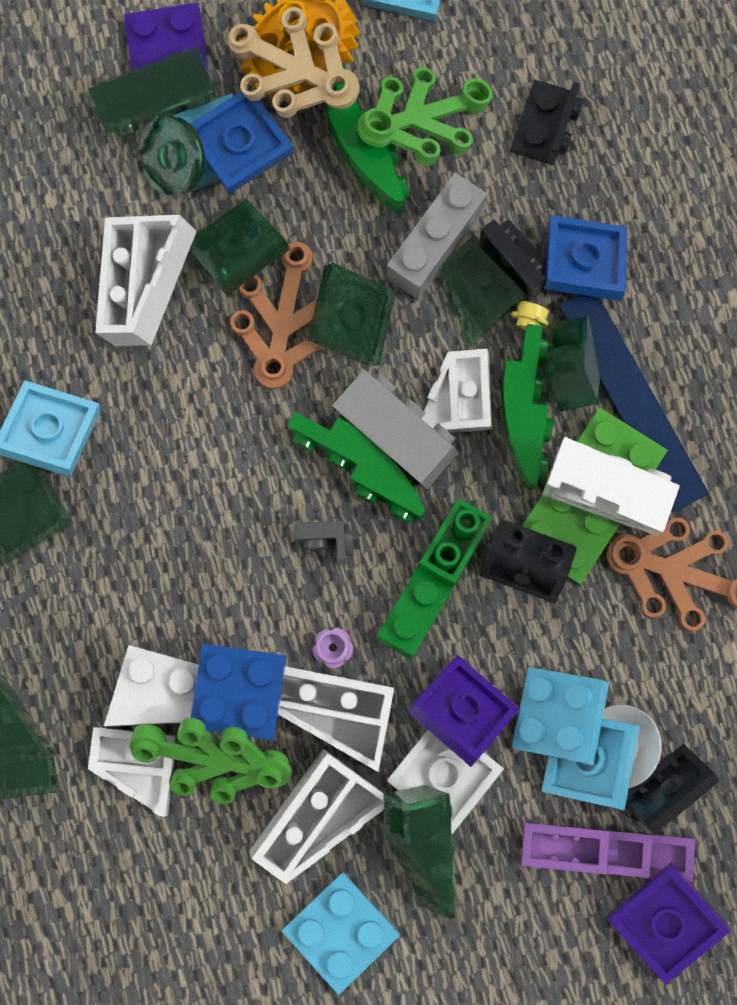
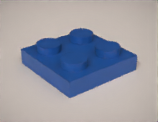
M242 91L184 127L187 136L229 195L294 153L293 145L260 100H248Z
M551 215L547 223L544 274L546 279L544 289L621 301L626 292L627 227Z
M202 643L190 718L202 721L207 731L222 733L225 728L237 727L244 730L248 737L275 740L287 656Z

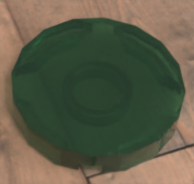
M165 116L150 121L143 130L139 143V155L143 154L145 164L141 165L144 177L150 186L161 195L179 196L193 191L201 181L205 168V152L200 136L194 127L181 117Z

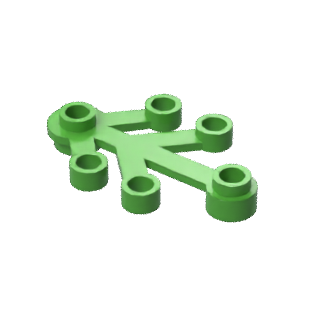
M419 67L414 71L410 80L412 90L404 112L392 115V106L399 101L403 92V84L395 77H385L381 81L377 92L379 101L376 108L368 110L360 117L357 124V132L360 138L371 146L384 147L392 143L414 152L415 159L420 164L430 166L436 162L440 154V145L431 138L420 139L402 130L411 127L447 142V147L453 154L464 155L468 152L473 142L472 134L464 128H453L435 119L461 111L471 115L485 111L493 96L492 89L485 81L472 78L464 83L459 95L423 106L426 95L432 90L436 76L429 68ZM386 88L392 89L394 92H390ZM455 139L461 140L464 144L457 142ZM423 149L430 151L432 154L425 153Z
M195 718L183 719L177 734L178 740L187 745L183 746L165 742L166 734L159 727L142 724L134 728L129 744L132 756L140 762L150 763L161 756L199 764L189 769H177L172 773L169 788L173 793L181 796L191 795L194 792L196 783L230 771L241 774L231 778L219 777L213 781L210 797L217 803L230 804L234 801L237 791L258 784L264 788L274 789L287 784L291 779L292 770L289 760L284 754L274 750L261 752L248 739L247 733L237 727L225 728L222 732L221 740L218 742L206 730L202 721ZM188 746H199L201 749ZM241 754L244 758L236 757L233 755Z

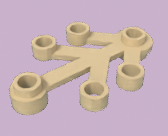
M298 7L288 8L281 17L285 30L290 34L295 56L261 40L256 30L250 25L239 24L231 29L228 35V45L235 57L240 60H250L257 56L284 70L262 78L256 73L245 75L241 80L240 88L248 100L258 101L265 94L278 91L273 97L272 104L276 112L284 118L293 116L299 110L324 102L330 107L345 109L356 101L360 91L359 81L353 72L343 69L338 49L340 37L334 25L322 23L314 31V39L318 47L324 51L327 72L315 67L313 64L305 31L308 22L303 11ZM293 18H300L297 24L289 25ZM325 34H333L328 41H321ZM248 35L243 42H237L241 37ZM306 81L317 86L296 95L292 91L284 89ZM259 83L256 90L248 91L251 84ZM345 83L343 89L339 91L333 90L336 85ZM284 100H291L288 107L280 108V104Z

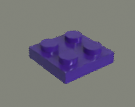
M199 3L124 14L135 89L210 78Z
M457 655L418 697L407 712L467 765L472 767L520 708Z
M672 862L608 914V921L665 985L730 933L728 924Z

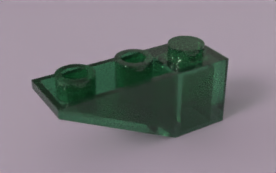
M0 674V800L58 793L54 750L5 675Z
M427 785L384 794L385 837L420 901L426 909L449 920L454 919L456 892L453 884L454 848L451 832L452 806L450 794Z

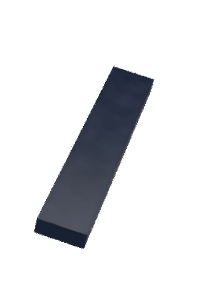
M578 295L560 304L558 309L620 420L668 450L656 470L672 477L670 482L680 485L671 512L674 513L707 496L709 492L601 299Z

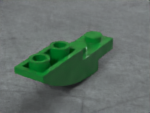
M342 63L343 69H346L345 63ZM345 83L336 85L333 90L339 91L343 89ZM359 91V95H358L357 99H358V98H361V93H360V91ZM357 100L345 109H337L327 105L328 125L342 156L353 173L381 203L396 214L404 212L405 199L410 198L404 175L397 177L394 164L398 163V156L395 145L390 143L384 147H375L367 144L360 138L357 132V124L360 117L367 110L360 111Z
M527 324L520 362L505 361L501 386L502 418L505 437L516 471L527 490H534L538 480L545 481L548 457H541L543 442H550L554 421L552 418H547L548 405L532 403L533 401H540L543 378L536 377L538 363H545L548 349V340L541 339L543 326Z
M294 413L287 425L289 433L294 435L291 440L293 443L309 452H313L316 447L329 454L326 460L343 471H348L350 466L355 470L350 477V483L356 487L353 493L371 504H375L377 499L391 506L389 513L403 522L410 524L412 518L418 522L422 521L425 508L412 484L393 459L364 433L339 417L330 431L299 413Z
M457 499L379 631L376 641L412 660L480 543L493 517L462 499Z

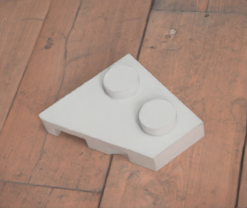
M488 349L448 352L440 368L441 374L439 379L433 384L427 397L429 401L424 410L426 414L422 417V420L432 428L439 423L449 433L493 430Z
M93 727L88 769L115 785L129 797L135 798L153 810L158 816H168L171 793L169 785L175 759L159 756L150 763L140 762L132 756V751L129 747L133 731ZM166 735L165 742L177 744V736Z

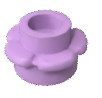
M340 628L320 631L315 637L316 645L313 647V654L316 660L324 662L329 668L342 666L343 661L350 659L353 653V644L348 640L349 635ZM335 644L337 646L336 651H330L329 646Z

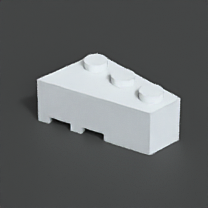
M180 215L105 218L95 333L112 345H152L196 234V230Z
M564 437L542 495L658 537L664 532L680 485L670 482L672 477L666 473L653 469H648V471L633 466L632 462L624 458L604 454L587 445Z
M128 645L104 726L180 724L183 719L190 718L199 665Z
M285 667L278 715L379 772L394 688Z
M322 749L249 850L251 859L287 884L329 853L331 848L350 834L353 835L363 828L365 823L381 811H386L395 802L325 749Z

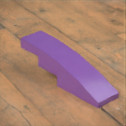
M525 823L522 866L653 878L672 862L689 882H693L695 838Z

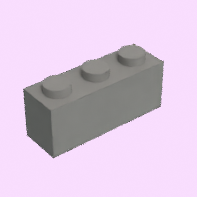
M455 172L387 264V280L419 301L485 210L488 194Z
M363 370L332 406L423 487L428 489L459 454L452 445L455 437L439 423L432 428L422 420L426 413L411 399L407 398L404 402H401L392 393L396 387L378 372L375 377H372L367 371Z

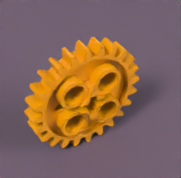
M277 0V4L274 7L269 3L264 4L266 10L264 15H253L257 24L252 27L256 30L261 40L295 56L290 34L285 30L281 17L288 8H300L308 22L305 31L313 64L327 72L324 51L318 47L314 39V31L320 24L330 23L335 26L340 37L338 49L342 63L353 62L354 59L349 51L359 47L354 38L360 34L355 24L357 19L345 0ZM293 18L289 25L297 24L300 18ZM325 34L321 41H328L333 34ZM257 56L250 60H241L243 64L240 66V69L245 75L256 73L262 78L284 71ZM306 81L284 89L292 91L295 95L317 86ZM259 83L251 84L254 90L258 88ZM278 91L265 94L263 98L269 95L273 100L274 95ZM290 99L285 100L288 104L291 103Z

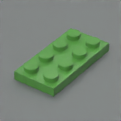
M599 407L577 441L604 454L624 458L632 462L633 466L648 471V469L656 470L668 451L601 407ZM542 495L522 526L576 546L577 550L568 578L581 585L621 523Z

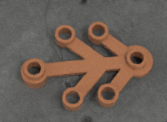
M292 242L282 251L281 260L286 273L278 311L263 292V285L258 275L254 273L244 274L238 282L241 295L252 302L273 333L269 349L256 332L254 318L251 313L240 310L231 317L230 324L233 332L244 339L257 358L254 364L256 379L262 386L269 389H279L287 385L293 376V366L316 351L326 350L332 343L330 329L325 325L317 324L311 327L306 340L286 351L288 339L291 335L324 313H333L339 307L338 292L334 288L323 287L317 292L314 301L294 313L301 276L309 271L313 263L310 248L302 242ZM295 251L304 254L303 259L298 262L292 261L289 257ZM249 281H254L258 284V287L252 292H247L244 290V285ZM325 295H331L335 301L332 305L325 306L320 302L321 298ZM241 318H246L250 321V324L246 329H239L236 327V322ZM318 332H323L327 335V340L323 343H316L313 341V336ZM272 362L281 365L280 371L276 374H270L266 371L267 366Z
M676 517L669 520L664 532L658 537L649 534L639 539L633 535L624 534L613 539L606 551L607 562L615 572L629 576L641 599V611L646 617L654 619L663 615L666 610V601L661 595L655 594L645 570L660 575L680 613V625L687 631L693 632L701 629L705 623V614L700 608L695 606L684 583L725 596L729 603L737 609V579L731 581L688 566L708 555H720V553L722 554L726 551L729 540L722 531H711L705 535L702 541L668 558H662L649 552L669 541L678 543L685 540L690 533V527L683 518ZM679 523L683 526L684 534L682 537H674L671 534V524ZM711 536H718L722 540L723 545L720 550H714L709 546V538ZM622 548H629L633 551L634 558L631 562H624L620 559L619 552ZM653 598L659 601L660 611L654 614L647 610L646 602L648 599ZM690 611L695 612L699 616V623L695 627L689 626L685 621V615Z

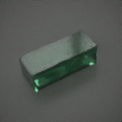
M199 45L96 83L88 88L106 134L116 131L118 137L140 129L137 122L152 117L154 123L175 116L173 109L184 104H188L189 109L211 102L209 95L216 93Z

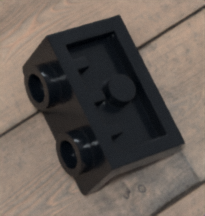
M534 79L510 152L553 166L558 154L565 156L572 137V133L566 132L569 120L577 122L584 101L583 98L577 97L581 84L573 81L571 90Z
M493 219L481 229L479 246L524 298L530 302L545 290V259L512 221L506 220L499 226Z
M502 519L499 521L479 576L555 604L568 579L577 548L572 544Z
M682 744L673 753L668 754L662 759L647 780L628 789L625 806L637 822L641 821L655 835L719 783V780L714 771L685 744Z

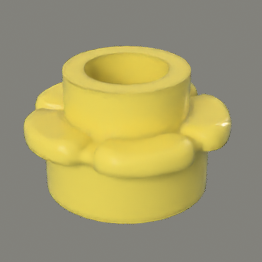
M520 301L517 310L511 312V316L518 319L516 327L523 330L526 329L527 324L540 325L543 328H546L549 324L547 321L549 310L535 303Z

